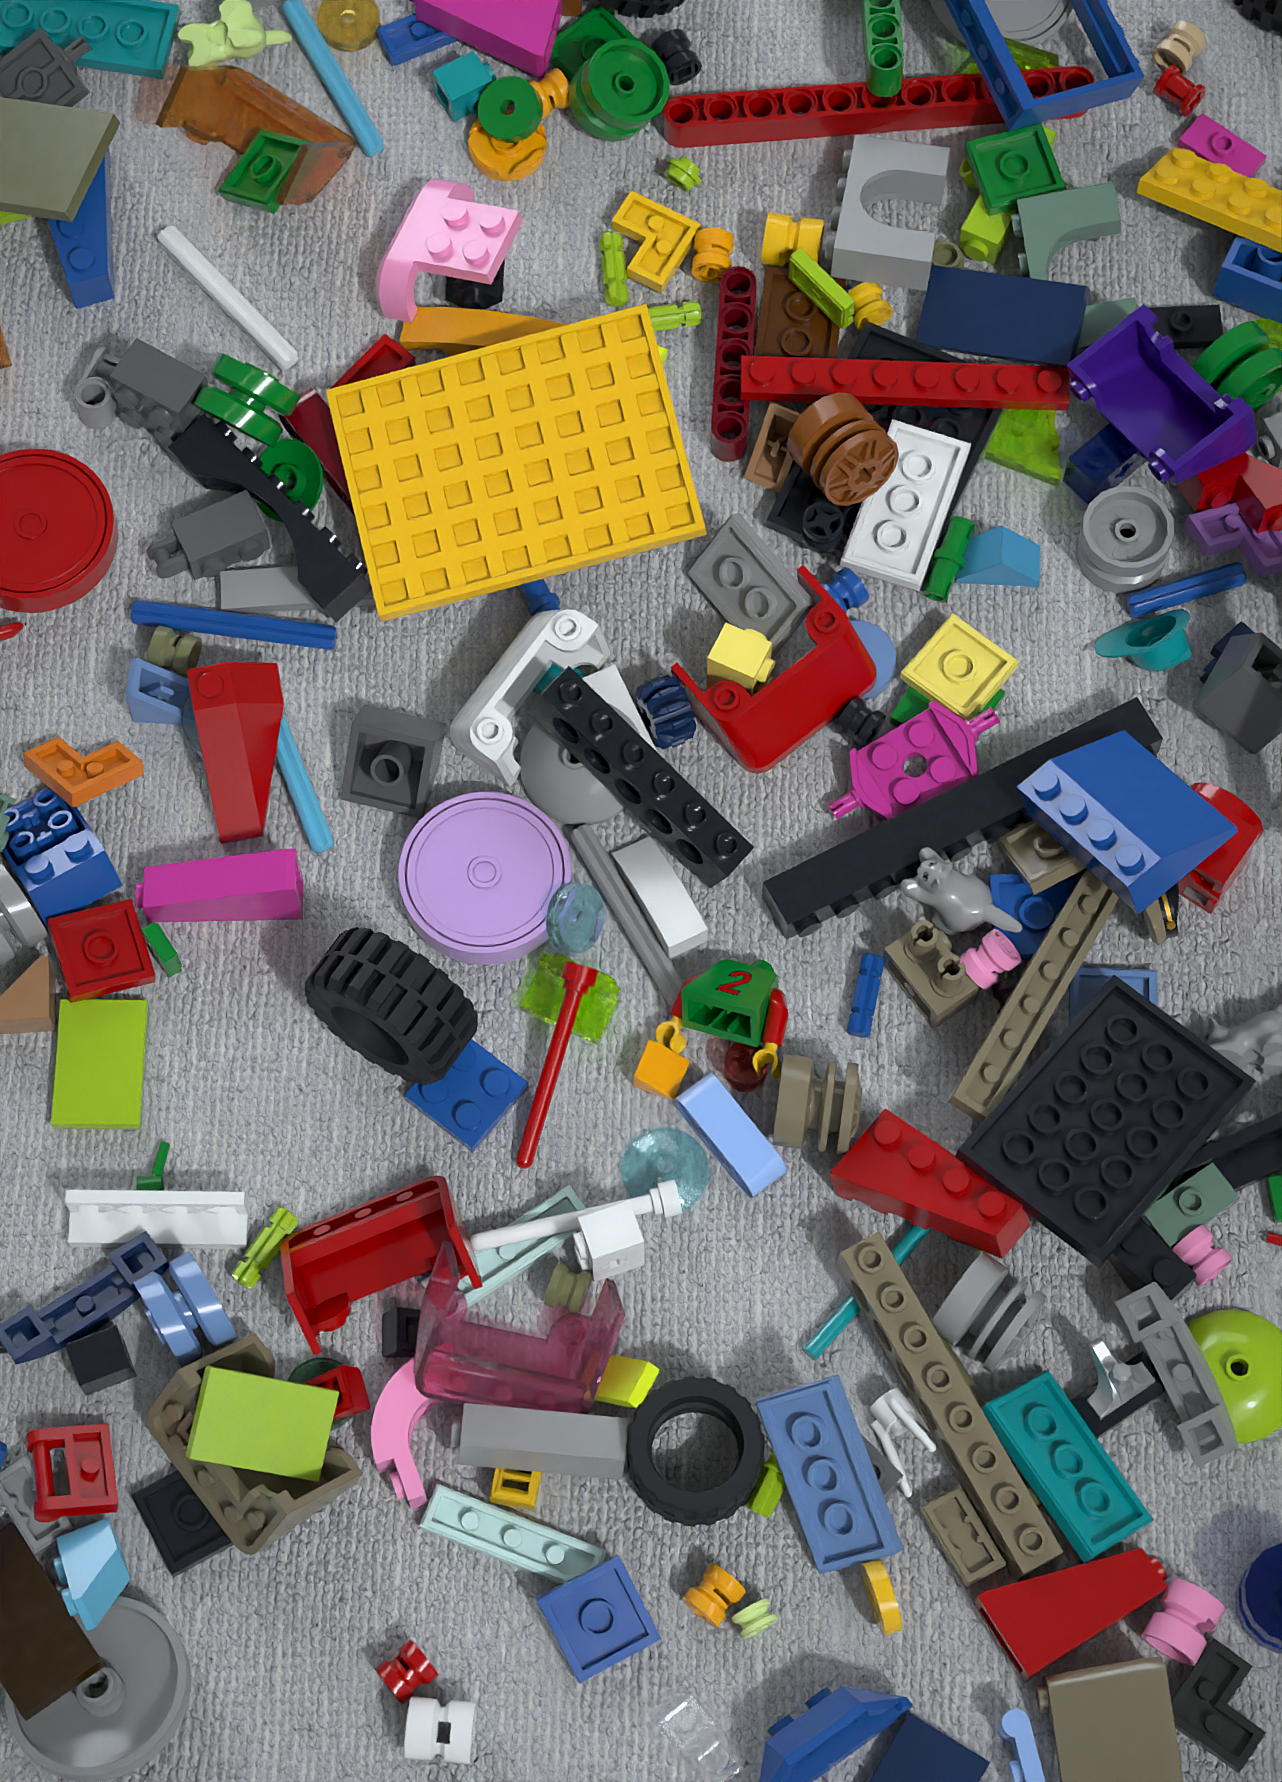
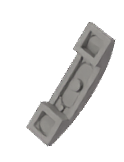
M1153 1282L1116 1301L1115 1303L1134 1342L1142 1341L1182 1421V1424L1178 1425L1177 1428L1197 1468L1238 1449L1239 1446L1234 1427L1212 1371L1186 1323L1160 1286Z

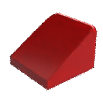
M340 1365L306 1381L307 1385L333 1389L339 1392L333 1421L371 1409L362 1374L358 1367Z

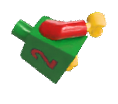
M725 959L716 963L706 972L687 978L669 1013L673 1016L671 1021L663 1022L656 1028L655 1036L658 1043L666 1046L671 1038L670 1048L677 1054L681 1053L687 1045V1039L681 1031L682 1026L753 1047H758L760 1043H763L764 1049L756 1052L753 1057L754 1069L759 1078L762 1066L767 1063H773L771 1074L773 1080H777L781 1076L782 1066L776 1051L777 1047H782L789 1014L785 994L779 989L778 975L774 972L772 965L760 959L754 961L751 965Z

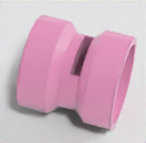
M993 929L982 938V945L979 946V949L971 947L960 956V962H964L966 973L978 986L988 990L999 981V973L1011 971L1021 963V957L1013 943L1002 932Z
M1204 1224L1190 1232L1172 1249L1189 1267H1193L1192 1270L1197 1274L1194 1282L1199 1287L1212 1280L1233 1260V1257L1225 1248H1214L1213 1234Z

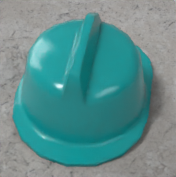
M1176 609L1154 618L1117 627L1105 633L1097 640L1094 646L1097 655L1105 658L1127 656L1136 667L1149 672L1167 670L1189 660L1192 656V649L1184 630L1190 620V614L1187 610Z

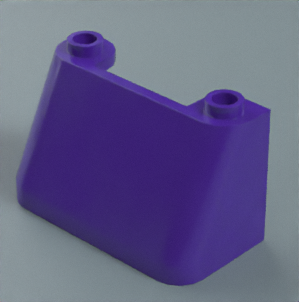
M1143 304L1067 364L1071 382L1068 383V388L1080 403L1087 401L1149 462L1148 467L1159 482L1164 484L1168 481L1173 485H1177L1245 453L1257 443L1253 409L1240 396L1235 400L1228 393L1221 396L1174 350L1173 340L1168 335L1163 337L1158 331L1155 332L1152 325L1158 321V318Z

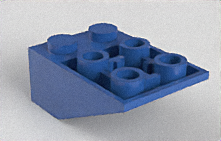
M43 789L35 796L6 810L5 815L9 816L10 819L5 831L9 833V837L2 854L46 927L47 919L74 913L123 886L105 849L76 806L71 807L52 789Z

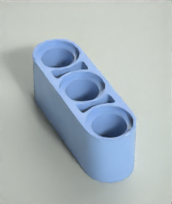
M709 1073L674 1099L678 1110L748 1197L753 1198L788 1172L784 1161L713 1074Z

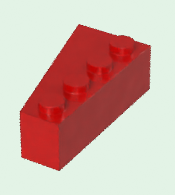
M886 1108L829 1172L838 1197L851 1202L855 1199L870 1205L872 1210L886 1215L892 1213L910 1220L912 1225L928 1230V1228L942 1232L949 1235V1238L1001 1259L1005 1257L1030 1227L1027 1212L1023 1210L1022 1204L994 1188L959 1161L951 1152Z

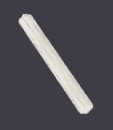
M168 225L158 233L159 245L280 369L288 370L292 365L296 364L298 361L297 351L175 226Z

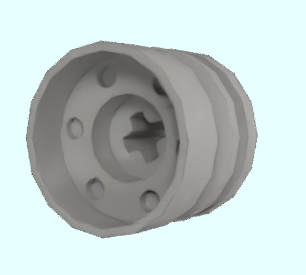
M982 1252L952 1289L934 1316L932 1324L939 1336L952 1346L961 1341L968 1333L975 1336L968 1357L973 1361L986 1346L993 1349L983 1364V1368L993 1374L1002 1363L1010 1357H1014L1038 1323L1040 1311L1047 1296L1037 1290L1023 1305L1019 1300L1028 1287V1282L1021 1280L1008 1293L1001 1289V1286L1006 1278L1008 1268L986 1252Z

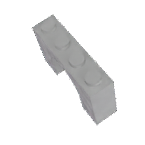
M855 134L852 151L844 150L841 174H846L847 179L839 178L836 202H841L842 207L834 206L830 230L837 231L836 235H828L825 259L832 260L830 277L927 291L936 233L888 226L873 219L864 209L872 203L885 199H903L941 205L950 148Z

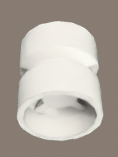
M411 1697L405 1733V1759L431 1761L438 1754L442 1756L446 1763L471 1765L476 1732L477 1703L451 1700L446 1707H441L437 1699ZM441 1722L452 1723L450 1740H439Z

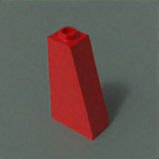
M1139 1548L985 1591L977 1596L974 1606L1023 1682L1026 1683L1163 1595L1168 1588L1164 1582L1168 1576L1162 1564L1154 1555L1148 1557L1144 1550Z

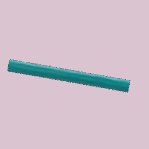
M912 1225L890 1249L899 1266L928 1235L931 1228L925 1230ZM852 1294L803 1347L804 1353L812 1360L816 1361L859 1313L860 1308Z

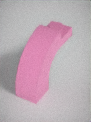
M450 1343L423 1352L403 1365L386 1384L378 1399L372 1419L371 1444L378 1472L380 1474L397 1468L396 1472L389 1475L398 1500L407 1497L411 1510L428 1504L411 1453V1440L414 1429L421 1417L433 1407L467 1394Z

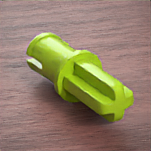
M773 1450L768 1461H763L762 1467L764 1469L747 1503L748 1509L767 1518L772 1516L786 1486Z

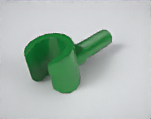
M160 1142L152 1167V1176L137 1177V1191H164V1166L170 1144Z

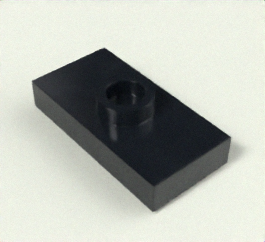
M1220 305L1149 308L1158 318V321L1152 325L1155 332L1158 331L1163 337L1168 335L1173 340L1174 349L1208 348L1223 335Z

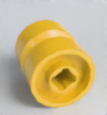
M768 212L761 264L784 267L787 262H790V255L801 247L819 265L825 220L802 217L798 222H794L791 215Z

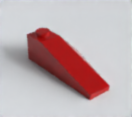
M225 662L187 669L193 711L220 843L225 844L264 837L272 788L271 779L278 751L277 742L285 708L278 664Z

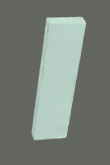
M568 1185L507 1226L586 1208L571 1186ZM579 1229L487 1250H474L483 1287L474 1290L468 1275L457 1281H448L447 1279H439L433 1274L421 1282L422 1287L445 1321L448 1322L573 1239V1234L578 1233Z
M439 1484L435 1487L420 1523V1529L560 1585L604 1562L607 1551Z

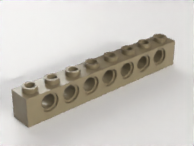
M877 1232L841 1251L835 1262L836 1268L976 1514L1006 1562V1566L1014 1581L1016 1582L1054 1561L1063 1553L1060 1545L881 1233Z

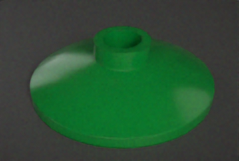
M291 439L277 441L274 448L268 446L259 457L264 464L259 470L266 477L273 472L289 489L285 496L293 504L298 499L301 500L312 511L320 499L323 488V470L316 453L305 443ZM296 477V485L294 487L293 482ZM257 502V505L265 515L273 520L283 522L266 506Z

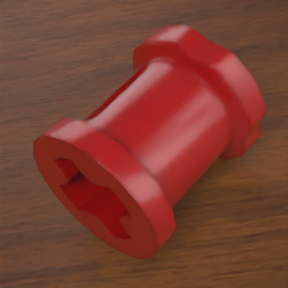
M1173 64L1158 79L1153 93L1157 97L1164 96L1179 108V113L1186 117L1199 105L1206 93V87L1202 84L1195 85L1180 73L1181 69L1176 64Z

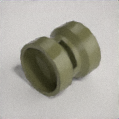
M159 625L148 647L147 662L161 668L165 666L171 667L176 674L188 677L187 669L196 668L199 661L202 639L190 634L180 636L175 633L174 629Z

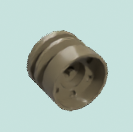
M784 1054L772 1145L801 1149L807 1131L813 1130L817 1131L818 1150L825 1152L828 1133L838 1134L836 1154L845 1155L858 1129L862 1088L858 1073L859 1063L848 1062L845 1081L835 1080L837 1061H829L824 1078L821 1079L814 1078V1062L812 1057Z

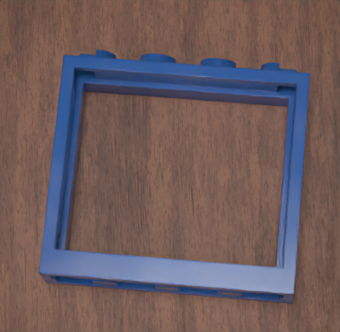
M944 0L1009 131L1130 98L1145 77L1139 66L1140 62L1134 56L1125 39L1124 30L1117 23L1108 5V1L1069 0L1108 79L1034 99L985 1Z

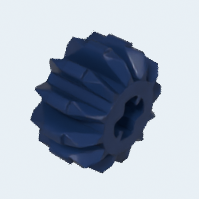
M665 675L659 678L657 676L637 687L634 696L637 705L636 709L654 746L661 749L671 746L674 748L693 738L697 726L694 720L695 713L691 708V701L686 696L685 688L680 686L679 681L675 677Z

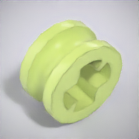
M768 1598L751 1604L732 1617L734 1624L742 1626V1632L740 1633L742 1639L750 1638L764 1631L779 1620L776 1614L769 1612L770 1602Z

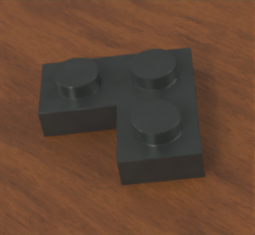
M1213 1638L1171 1700L1175 1728L1239 1773L1267 1732L1228 1705V1702L1253 1666Z

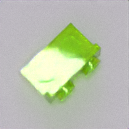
M542 953L538 960L539 968L520 1003V1010L555 1026L566 989L562 988L564 979L560 978L565 961L576 962L562 954L556 953L554 956ZM602 972L598 973L594 988L590 987L588 994H583L571 1033L598 1046L621 1002V988L616 985L617 982L612 977Z

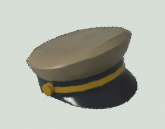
M1178 882L1141 912L1152 942L1160 945L1168 938L1179 936L1177 926L1179 908Z

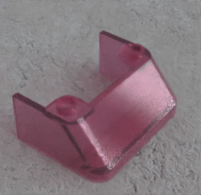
M443 1240L421 1302L413 1367L417 1390L427 1398L464 1406V1403L588 1415L626 1316L615 1280L605 1279L592 1316L579 1313H568L560 1316L552 1324L547 1339L464 1321L467 1313V1301L463 1291L457 1287L460 1274L452 1242Z

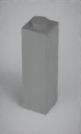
M464 1403L462 1420L453 1419L450 1447H459V1465L621 1480L626 1461L628 1418Z

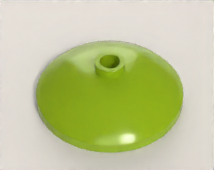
M1236 1309L1210 1312L1188 1324L1187 1327L1202 1351L1220 1389L1238 1444L1259 1441L1277 1431L1282 1426V1331L1269 1320L1257 1314ZM1235 1362L1241 1363L1246 1369V1374L1244 1376L1235 1375L1231 1370V1364Z

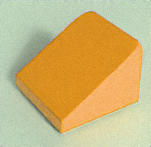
M649 1039L634 1074V1087L674 1101L689 1067L690 1060Z

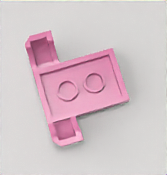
M432 179L426 183L415 195L377 271L375 284L376 298L385 318L412 323L417 313V306L414 300V285L419 271L492 284L523 222L519 211L473 203L475 196L471 188L464 183L442 179Z

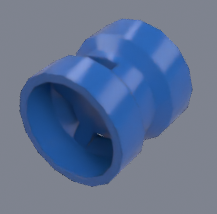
M847 567L835 573L830 583H821L845 613L851 607L857 609L869 600L864 584Z

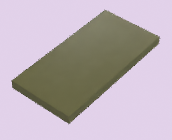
M0 97V211L73 222L120 125L115 114Z

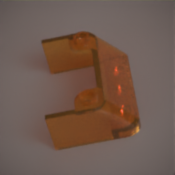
M233 65L181 66L155 123L161 128L182 127L187 130L186 136L196 143L208 145L209 141L222 142L241 155L244 154L261 129L311 141L312 143L302 144L276 200L281 205L294 204L301 206L302 203H311L349 160L357 144L356 140L254 74Z

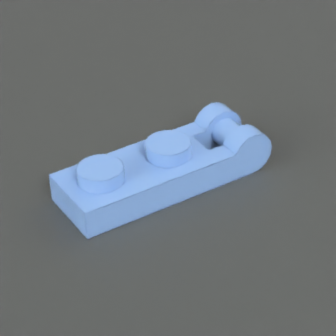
M1011 1709L1004 1714L998 1724V1734L1002 1740L1011 1744L1014 1761L1008 1762L1011 1782H1045L1030 1720L1024 1711Z

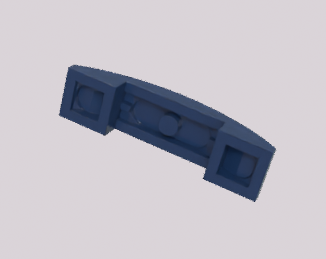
M144 1231L108 1254L111 1265L36 1312L30 1304L0 1323V1342L16 1365L54 1353L65 1348L68 1343L86 1337L141 1297L133 1282L152 1271L161 1276L169 1268V1261L147 1231Z

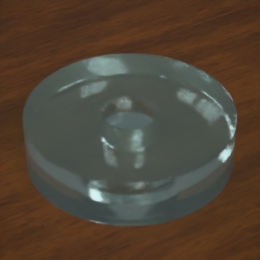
M576 882L563 884L555 891L547 908L546 929L550 941L556 948L574 953L585 952L596 943L604 923V904L601 895L596 888L588 884Z

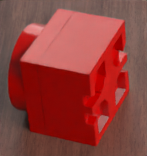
M1198 782L1190 787L1233 823L1238 830L1234 836L1178 881L1179 895L1212 914L1247 863L1253 847L1263 834L1264 828L1256 813L1238 797L1218 786Z

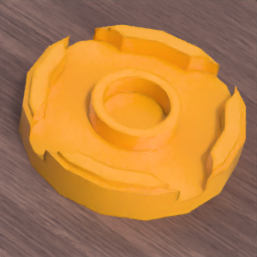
M507 109L506 115L512 114L514 110ZM479 118L472 124L469 132L468 146L470 159L478 171L491 179L504 182L521 180L533 174L539 168L547 152L546 133L541 122L532 135L516 143H505L494 138L483 128Z

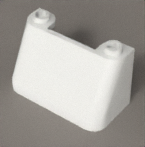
M549 610L532 616L454 718L450 726V737L454 746L466 757L511 787L521 774V766L514 758V748L519 741L514 736L510 719L552 664L562 671L568 666L574 670V667L580 665H592L597 670L601 668L611 652L599 624L576 610Z

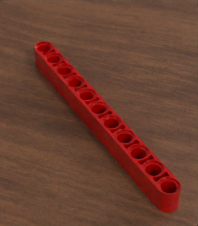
M1082 66L1020 70L1031 94L1040 95L1033 96L1034 99L1095 83L1093 74ZM981 73L902 79L900 91L890 97H878L868 90L866 82L677 96L667 101L664 106L663 135L667 143L675 148H692L1005 124V121L994 99L991 98L992 95ZM912 103H921L923 105H914ZM873 106H882L884 108H875ZM833 109H842L845 111H835ZM1089 109L1052 120L1081 117ZM794 112H803L805 114H795ZM755 115H764V116H766V117H762V118H761V117H756ZM716 118H725L726 120L721 121L716 120ZM676 121H685L687 123L681 124L676 123Z

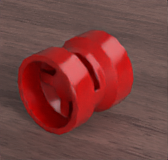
M411 1639L399 1648V1655L394 1659L384 1660L374 1668L375 1672L402 1706L411 1697H414V1690L421 1684L428 1685L439 1676L430 1661Z

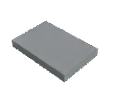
M740 513L730 515L686 572L729 624L742 630H756L763 634L767 641L772 642L771 659L775 657L805 620L809 611L817 605Z

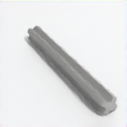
M588 824L579 826L570 833V839L669 1006L672 1007L684 983L671 960L667 957L658 938L593 829Z

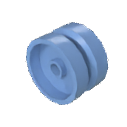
M190 1251L169 1262L168 1270L178 1290L171 1293L162 1276L154 1271L133 1282L147 1307L144 1309V1312L163 1346L168 1344L181 1368L202 1358L203 1349L192 1331L199 1326L210 1345L216 1348H220L237 1338V1334Z

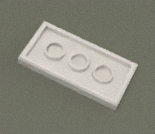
M892 419L887 435L896 442L899 457L896 468L888 481L876 493L862 501L841 558L840 567H847L853 571L920 592L969 455L971 444Z

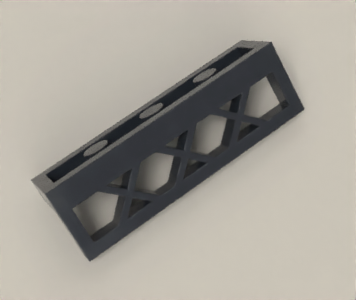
M1282 1112L1200 1149L1169 1185L1170 1190H1174L1212 1162L1236 1192L1282 1171Z

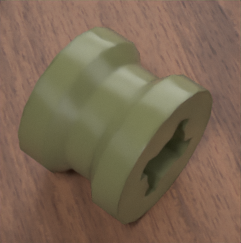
M558 1262L546 1290L544 1305L549 1307L560 1305L566 1307L570 1314L579 1316L589 1292L592 1273L586 1271L575 1273L570 1271L566 1264Z

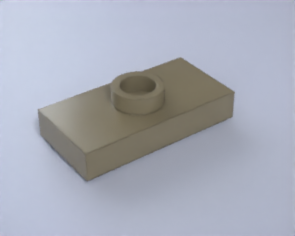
M960 1485L920 1506L919 1511L966 1590L1006 1567V1562Z

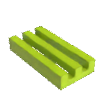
M801 247L791 254L788 278L840 329H845L854 321L852 315L855 312L853 307L856 301Z

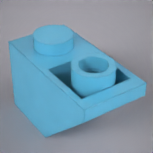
M109 1518L56 1538L60 1557L53 1559L62 1585L68 1584L69 1588L62 1590L63 1599L70 1616L79 1614L86 1631L97 1627L131 1579L122 1547Z

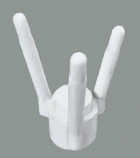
M894 1388L882 1395L871 1406L870 1411L876 1420L870 1426L880 1438L888 1460L903 1474L900 1487L904 1496L911 1497V1487L889 1432L892 1431L895 1436H899L910 1430L929 1452H934L936 1445L916 1423L918 1421L929 1431L912 1399H907L899 1388Z

